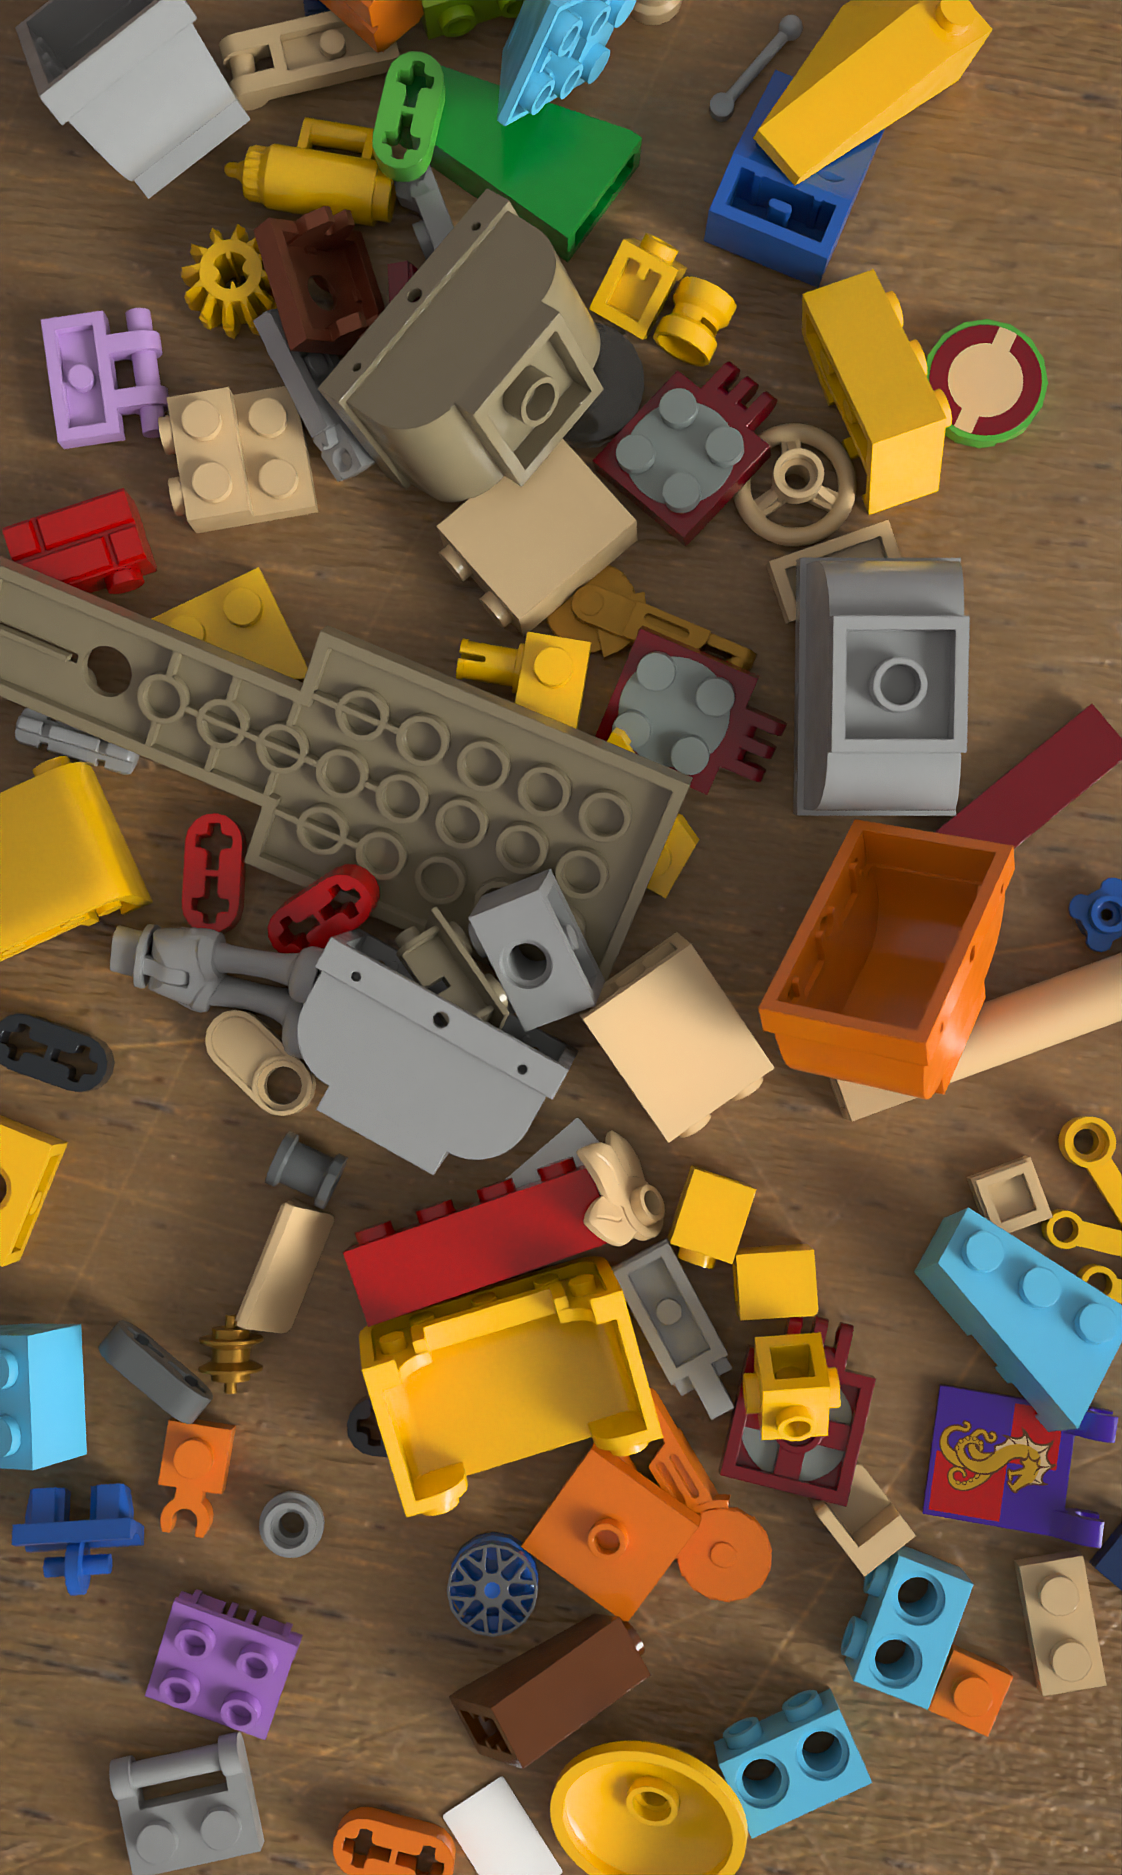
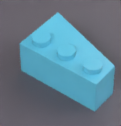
M969 1207L943 1218L914 1273L967 1336L972 1335L997 1364L994 1368L1008 1384L1013 1383L1037 1412L1035 1417L1048 1432L1078 1429L1122 1343V1305Z

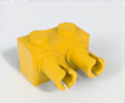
M527 632L525 644L520 643L519 648L514 649L473 642L470 639L462 638L459 650L461 658H458L456 679H470L512 686V693L516 694L515 704L578 729L590 661L591 642Z

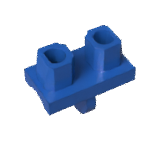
M125 1484L91 1486L90 1520L70 1521L71 1491L68 1489L56 1487L31 1489L25 1514V1524H15L12 1527V1545L25 1546L26 1552L29 1553L66 1550L65 1556L46 1557L44 1559L43 1572L45 1578L65 1577L66 1588L70 1596L85 1595L89 1588L91 1575L111 1574L112 1572L111 1553L91 1555L90 1549L144 1546V1525L134 1520L131 1489Z

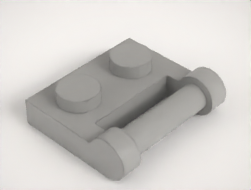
M240 1731L220 1735L218 1743L138 1761L135 1760L133 1755L111 1760L109 1767L110 1785L114 1798L118 1801L132 1875H155L261 1851L264 1844V1836L245 1743ZM222 1770L226 1777V1783L144 1800L142 1787Z

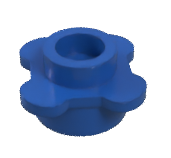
M1107 878L1102 881L1100 889L1088 895H1075L1069 902V915L1076 919L1079 930L1086 936L1085 943L1087 947L1095 952L1109 950L1112 942L1122 936L1121 879ZM1103 909L1111 911L1112 917L1109 921L1101 918V911Z

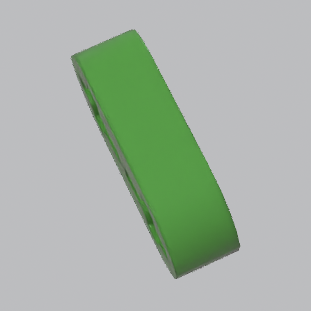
M410 51L398 56L391 63L386 75L373 131L372 146L379 170L387 178L397 182H410L418 179L427 171L432 160L444 108L446 89L443 71L440 64L431 55L424 52ZM415 76H423L426 78L427 88H421L415 108L408 107L406 85H412ZM403 127H410L413 149L407 150L403 159H396L393 157L391 146L399 144Z

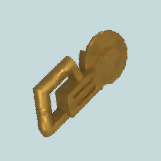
M610 564L587 584L579 588L573 596L546 618L547 624L555 636L591 642L590 654L602 651L603 660L611 659L625 651L629 646H633L642 625L701 651L707 649L726 657L725 661L748 671L752 668L757 657L754 651L646 604L645 592L635 594V589L625 574Z

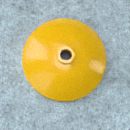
M624 1740L601 1744L580 1753L560 1772L550 1803L551 1823L560 1845L567 1855L588 1875H735L745 1855L748 1825L745 1812L737 1795L725 1780L707 1764L685 1751L666 1744L645 1740Z

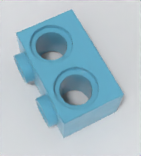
M903 1546L865 1576L863 1591L869 1594L861 1617L853 1616L848 1622L841 1644V1654L846 1656L845 1664L853 1681L928 1710L974 1585L961 1567ZM913 1577H922L928 1580V1589L920 1600L913 1603L898 1600L899 1589L905 1581ZM895 1639L906 1643L905 1652L898 1661L883 1664L875 1660L876 1652L884 1642Z
M831 1688L819 1694L816 1690L798 1693L784 1702L782 1711L761 1721L756 1717L742 1719L729 1726L723 1732V1738L714 1742L719 1767L727 1784L737 1795L743 1807L751 1838H755L872 1783ZM826 1731L835 1736L832 1745L824 1752L810 1753L803 1749V1744L807 1737L815 1732ZM757 1759H767L776 1764L773 1773L763 1780H751L744 1776L743 1772L749 1763Z

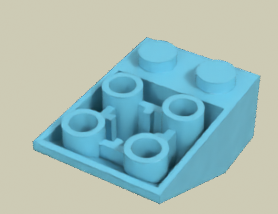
M525 0L502 51L497 121L506 126L528 113L535 115L546 103L555 98L564 99L575 87L584 82L588 84L593 83L608 62L610 50L605 46L614 27L618 28L624 23L637 0Z
M31 1323L0 1325V1468L36 1470L86 1455L81 1324Z

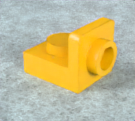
M645 233L642 241L636 238L623 239L589 310L642 340L647 339L676 281L681 280L687 270L686 266L674 260L679 250L649 233Z

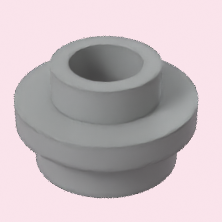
M285 1491L279 1493L266 1504L259 1520L261 1538L269 1550L279 1556L286 1558L303 1556L313 1550L322 1537L325 1524L323 1511L317 1501L304 1492ZM288 1512L299 1514L304 1521V1529L298 1533L288 1532L282 1525V1516Z

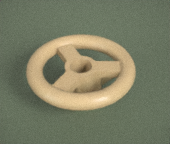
M801 423L777 425L758 434L761 439L770 445V449L780 445L781 456L776 461L772 472V486L770 490L753 500L750 478L733 496L737 510L744 522L760 537L783 546L810 545L833 534L849 516L856 497L857 481L855 469L845 448L828 432L815 426ZM800 443L817 448L831 461L838 479L837 492L822 486L824 467L821 460L813 452L802 449ZM790 474H798L804 478L806 487L793 489L788 486L785 477ZM808 502L828 512L816 523L799 528L781 526L766 518L785 503L800 504Z

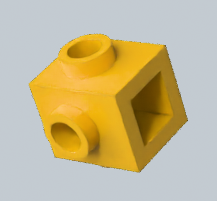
M821 1333L755 1337L754 1373H743V1395L746 1414L758 1413L762 1440L785 1439L788 1441H801L810 1437L828 1436L829 1408H840V1384L837 1368H827Z

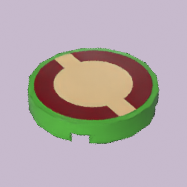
M990 319L964 322L942 335L926 358V377L933 391L941 389L948 400L952 424L945 429V436L955 443L975 448L995 446L997 443L1006 442L1009 439L1012 440L1026 430L1043 406L1048 385L1044 358L1032 339L1011 324Z

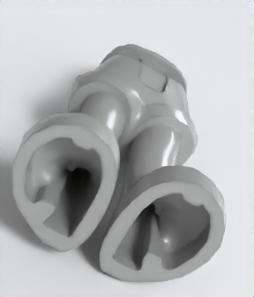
M147 924L144 930L140 931L119 925L112 938L110 970L132 976L135 987L145 988L148 985L149 990L175 1000L184 1007L199 1013L208 1012L211 1006H220L266 1015L282 1025L284 1051L292 1057L303 1059L297 1040L298 1018L309 993L321 973V970L315 966L324 948L312 946L303 949L300 953H276L228 944L223 933L212 929L195 927L162 928L159 925ZM227 973L261 977L279 982L289 988L259 984L227 975Z

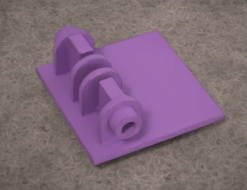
M196 1589L193 1595L181 1591L179 1597H175L145 1696L266 1740L292 1661L296 1656L303 1635L291 1631L292 1623L287 1622L284 1624L262 1616L258 1626L253 1625L257 1613L253 1609H250L245 1622L236 1619L235 1616L239 1604L232 1602L227 1615L222 1614L226 1602L202 1594L203 1591Z

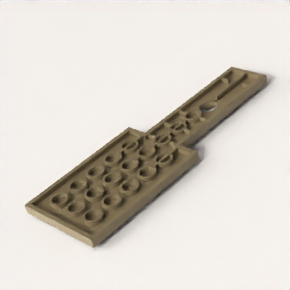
M0 556V622L78 654V659L74 658L70 652L0 624V697L262 806L244 863L304 888L336 867L344 864L359 865L375 876L380 888V899L370 916L404 930L416 926L420 933H423L431 909L437 906L448 923L451 921L456 922L465 932L472 948L470 956L489 966L492 965L488 957L482 958L477 953L469 935L468 926L470 921L468 917L478 901L485 894L551 868L605 982L608 980L693 777L328 625L319 633L304 682H301ZM109 646L115 648L127 658L131 667L132 677L128 688L124 692L108 693L97 687L96 676L87 666L89 655L96 647ZM354 888L349 891L341 889L333 900L342 904L352 901L355 904L360 898V894ZM529 943L518 945L521 953L528 959L533 961L546 960L545 954L539 947Z

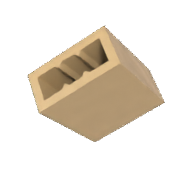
M564 439L557 444L522 487L506 476H503L488 491L477 497L469 498L436 526L444 546L438 554L446 566L461 582L471 577L485 592L479 598V601L495 622L502 628H505L511 622L523 637L638 540L636 519Z
M678 932L607 980L603 985L595 1006L577 1012L668 1143L678 1136L681 1138L688 1137L701 1130L711 1118L710 1113L730 1099L737 1101L752 1094L761 1086L763 1076L774 1069V1066L692 944Z

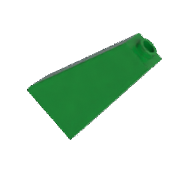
M440 65L445 81V103L430 166L476 199L488 188L509 200L518 217L539 229L549 239L557 255L568 263L639 167L642 137L632 130L550 102L546 103L537 114L532 115L528 113L504 126L497 121L500 85ZM415 76L412 85H406L408 107L415 108L421 88H427L425 77ZM404 126L399 144L407 150L413 149L410 127Z

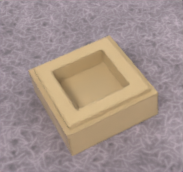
M1023 1156L966 1177L980 1215L1008 1233L1053 1217L1030 1156Z

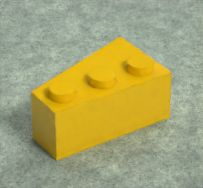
M874 269L802 294V335L828 406L836 404L851 436L843 439L842 445L851 460L860 457L864 466L867 479L866 494H863L862 500L868 515L939 490L945 429L952 424L951 410L944 392L941 389L933 391L926 377L927 363L920 343L916 339L909 341L902 328L903 314L896 294L893 291H884Z

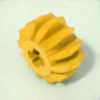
M239 224L233 230L231 239L224 240L219 230L212 228L209 234L212 246L207 249L201 245L191 243L190 254L196 264L182 267L181 277L185 285L190 287L184 295L186 303L190 310L201 311L199 318L203 326L210 331L222 323L227 337L235 339L240 331L241 324L247 323L250 331L260 336L253 321L265 311L276 309L277 306L263 266L256 238L249 241L246 229ZM241 276L246 277V282L240 287H236L233 281L231 282V289H228L225 285L231 278L235 277L237 282L240 283Z

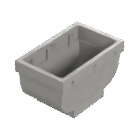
M186 0L47 1L15 27L39 97L61 125L69 121L114 169L129 181L134 180L148 199L251 120L192 24L198 18Z
M799 558L796 560L794 815L956 816L960 785L961 753H967L970 616H964V584L961 558Z
M360 928L331 937L315 966L321 970V973L301 1009L297 1024V1040L303 1060L310 1071L320 1081L329 1086L316 1110L434 1175L449 1154L464 1159L483 1160L499 1156L513 1148L529 1129L546 1096L550 1099L554 1098L578 1050L539 1028L525 1032L518 1017L514 1014L509 1013L502 1030L494 1027L437 995L447 989L443 981L428 989L417 984L396 956L398 951L396 948ZM442 1011L448 1015L449 1023L447 1026H444L436 1012Z

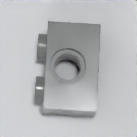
M551 868L485 894L480 898L468 917L470 921L468 929L471 942L482 958L488 957L498 977L497 981L507 996V1010L510 1014L516 1013L525 1032L596 1005L605 980ZM529 943L539 947L545 954L546 960L533 961L528 959L521 953L518 945Z

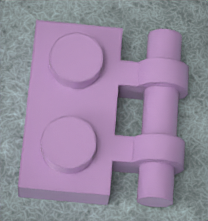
M133 308L126 311L128 332L114 334L110 333L109 319L103 310L41 319L57 441L63 449L125 440L122 416L132 414L140 415L144 437H160L158 417L165 416V412L169 411L167 397L169 395L168 388L160 383L157 358L162 356L160 334L157 331H153L149 309ZM115 361H132L136 387L118 389Z

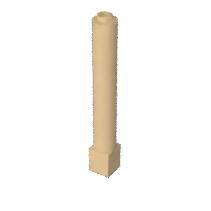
M1122 952L984 1002L950 1083L1122 1021ZM828 1077L842 1117L848 1121H855L917 1098Z

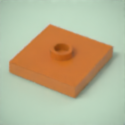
M593 1443L525 1537L521 1548L613 1615L620 1617L623 1622H629L699 1528L702 1517L619 1457L612 1455L610 1451L599 1449Z

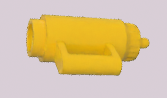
M305 117L297 147L276 143L268 147L253 145L248 148L244 160L238 163L228 162L224 167V172L228 177L236 178L243 184V195L251 202L262 203L267 209L301 215L323 206L331 207L333 215L347 209L351 210L355 224L373 227L377 221L390 223L394 214L397 196L394 181L387 178L379 170L372 146L374 128ZM316 145L362 153V157L312 150V147Z

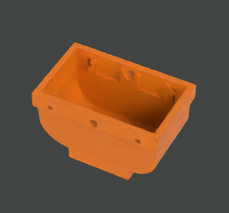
M854 819L758 1007L763 1031L775 1034L782 1058L787 1066L798 1071L926 1100L930 1099L934 1093L945 1095L986 998L984 980L990 967L1000 932L1005 891L1015 870L1013 845Z

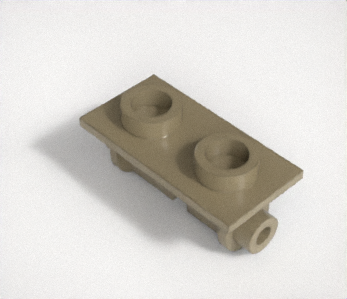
M436 906L430 911L423 933H420L416 926H412L395 938L394 941L400 948L396 956L417 984L428 989L443 981L447 989L437 995L502 1030L510 1013L507 1010V996L497 979L489 973L483 975L470 956L472 954L471 944L465 932L456 922L451 921L448 923ZM442 1011L436 1012L444 1026H447L449 1023L448 1015Z

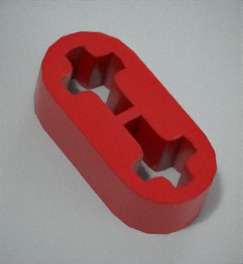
M217 813L206 814L196 819L189 827L185 838L182 910L188 924L195 928L212 929L223 934L235 928L242 917L246 863H244L247 854L245 833L240 825L225 815ZM221 826L222 834L232 839L233 843L231 849L225 848L220 851L218 870H211V852L201 848L200 843L202 838L212 837L214 827ZM211 879H218V897L229 901L228 912L217 914L216 923L208 924V915L197 911L198 900L209 898Z
M344 864L334 868L287 899L270 918L267 927L268 938L273 948L279 953H300L303 949L312 946L325 948L331 937L359 927L371 915L380 899V888L375 876L359 865ZM354 888L359 892L360 898L355 904L349 901L335 910L330 905V902L341 889L349 891ZM312 914L318 920L307 935L304 932L294 935L288 928L292 921L295 923L302 922Z

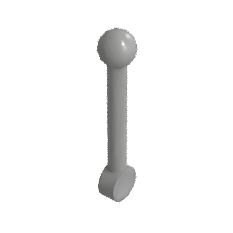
M792 14L782 18L779 23L778 34L726 93H717L712 97L709 112L714 120L724 122L730 119L734 111V102L787 41H794L799 38L803 31V25L798 16Z

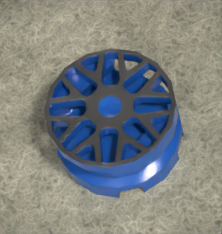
M489 1532L476 1535L461 1546L452 1561L446 1591L449 1606L459 1623L475 1634L496 1637L512 1633L526 1623L535 1608L539 1581L536 1560L534 1556L521 1548L523 1542L510 1534ZM453 1601H454V1603L457 1605V1607L459 1608V1612H458V1610L455 1608V1606H454V1604H453Z

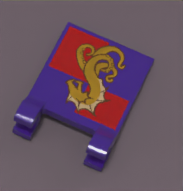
M939 1384L922 1513L1047 1535L1078 1545L1101 1548L1104 1520L1099 1519L1100 1515L1098 1512L1065 1508L1075 1436L1115 1443L1118 1416L1113 1415L1112 1410L1089 1406L1078 1429L1048 1432L1035 1417L1037 1414L1035 1409L1023 1397Z

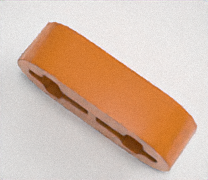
M359 1807L350 1810L341 1819L333 1840V1855L336 1864L348 1875H453L456 1847L451 1835L444 1828L434 1823L373 1807ZM360 1829L372 1831V1843L377 1845L370 1846L367 1855H359L354 1852L355 1841L352 1839L358 1836ZM423 1845L435 1848V1860L438 1861L432 1863L429 1872L418 1870V1860L413 1856L421 1853Z

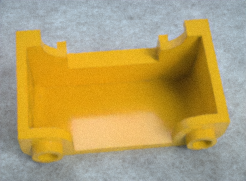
M68 756L52 758L39 764L32 770L35 777L0 793V962L79 925L89 927L100 922V916L110 914L120 909L122 915H127L153 903L93 768L85 762L71 763Z
M592 1256L574 1259L491 1284L370 1327L367 1325L359 1333L362 1373L406 1518L420 1513L425 1516H436L455 1508L459 1503V1497L467 1490L468 1475L592 1437L594 1444L599 1449L610 1451L614 1456H628L646 1448L648 1442L663 1438L623 1290L608 1261L603 1257Z

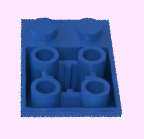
M775 70L732 154L710 206L704 242L819 288L885 128L794 186L753 139L765 118L794 78Z

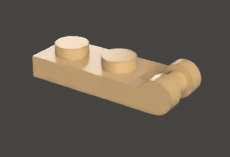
M332 11L233 33L224 37L219 43L223 65L231 69L233 77L229 85L245 111L260 108L271 99L387 73L391 63L400 56L397 42L393 43L384 52L377 53ZM272 56L274 68L256 71L255 64L259 59Z

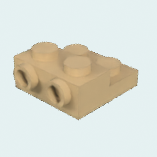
M286 386L235 395L232 394L229 387L167 397L169 415L158 417V427L165 454H176L179 476L168 479L171 503L175 515H186L188 523L196 534L318 513L303 419L298 414Z

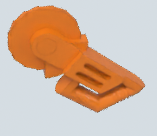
M650 1388L664 1442L654 1454L648 1467L660 1488L702 1517L699 1528L676 1557L681 1575L694 1591L701 1593L710 1600L730 1603L731 1601L748 1598L762 1587L771 1570L772 1547L767 1532L754 1516L747 1514L738 1507H730L731 1494H719L681 1428H677L657 1392ZM629 1455L617 1456L637 1470Z

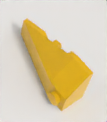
M851 0L841 7L765 118L753 139L793 185L796 186L957 82L993 29L975 10L969 0Z

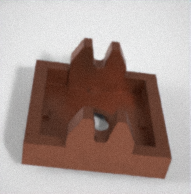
M323 206L304 214L296 221L269 217L253 230L290 351L345 356L385 309L362 232L353 230L355 223L351 210L344 209L333 215L331 207ZM309 278H313L322 290L331 293L333 299L332 310H324L314 302L308 290Z

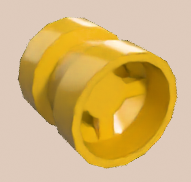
M686 276L681 279L673 295L675 307L672 313L661 318L654 332L653 339L658 346L671 356L685 363L704 367L709 364L717 348L715 337L719 329L728 327L737 305L734 299L717 285L697 277Z

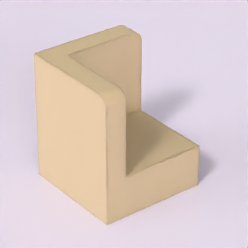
M859 1462L856 1465L847 1507L808 1498L817 1516L864 1577L916 1537L905 1519Z

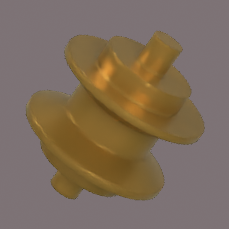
M226 1314L224 1326L212 1327L211 1335L199 1337V1343L212 1348L211 1361L199 1366L198 1371L204 1374H211V1381L224 1383L225 1394L237 1393L238 1382L249 1381L251 1373L263 1371L262 1364L251 1360V1347L264 1341V1336L251 1334V1330L236 1326L237 1321L235 1319L237 1314Z

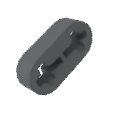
M119 1320L98 1346L100 1354L112 1367L164 1411L183 1423L192 1424L213 1399L210 1389L194 1373L145 1332L125 1320Z

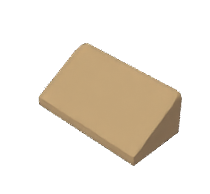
M297 1199L289 1200L281 1205L236 1316V1326L249 1330L287 1333L292 1328L333 1226L334 1216L331 1213Z

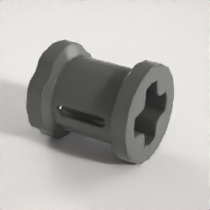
M289 1131L272 1160L265 1183L273 1187L278 1183H282L314 1198V1206L323 1210L338 1185L348 1157L339 1153L333 1158L299 1142V1134Z

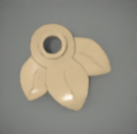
M611 1130L606 1134L605 1143H592L578 1149L576 1154L590 1173L601 1195L587 1209L583 1221L584 1225L600 1239L618 1247L627 1244L634 1238L646 1241L658 1236L663 1227L665 1215L664 1201L658 1190L645 1181L640 1160L628 1141Z

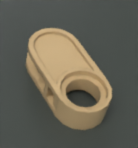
M232 1010L223 1012L212 1020L207 1028L205 1037L207 1053L213 1062L255 1103L268 1113L279 1116L298 1113L309 1105L316 1089L314 1074L303 1059L292 1057L284 1051L282 1038L261 1018L251 1012ZM279 1067H289L296 1071L301 1078V1093L296 1100L289 1104L276 1102L271 1098L267 1090L268 1077Z

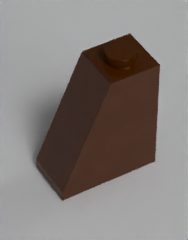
M593 1614L460 1688L450 1695L449 1698L480 1755L524 1769L642 1683L651 1674L641 1658V1655L645 1653V1648L633 1626L627 1621L623 1622L618 1616Z

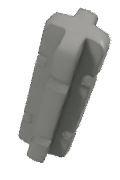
M29 708L23 710L16 722L15 739L20 744L41 749L42 744L48 745L47 751L50 753L68 756L70 759L93 766H98L99 761L105 762L104 768L106 770L122 775L131 774L139 760L140 755L60 721H52L50 717Z

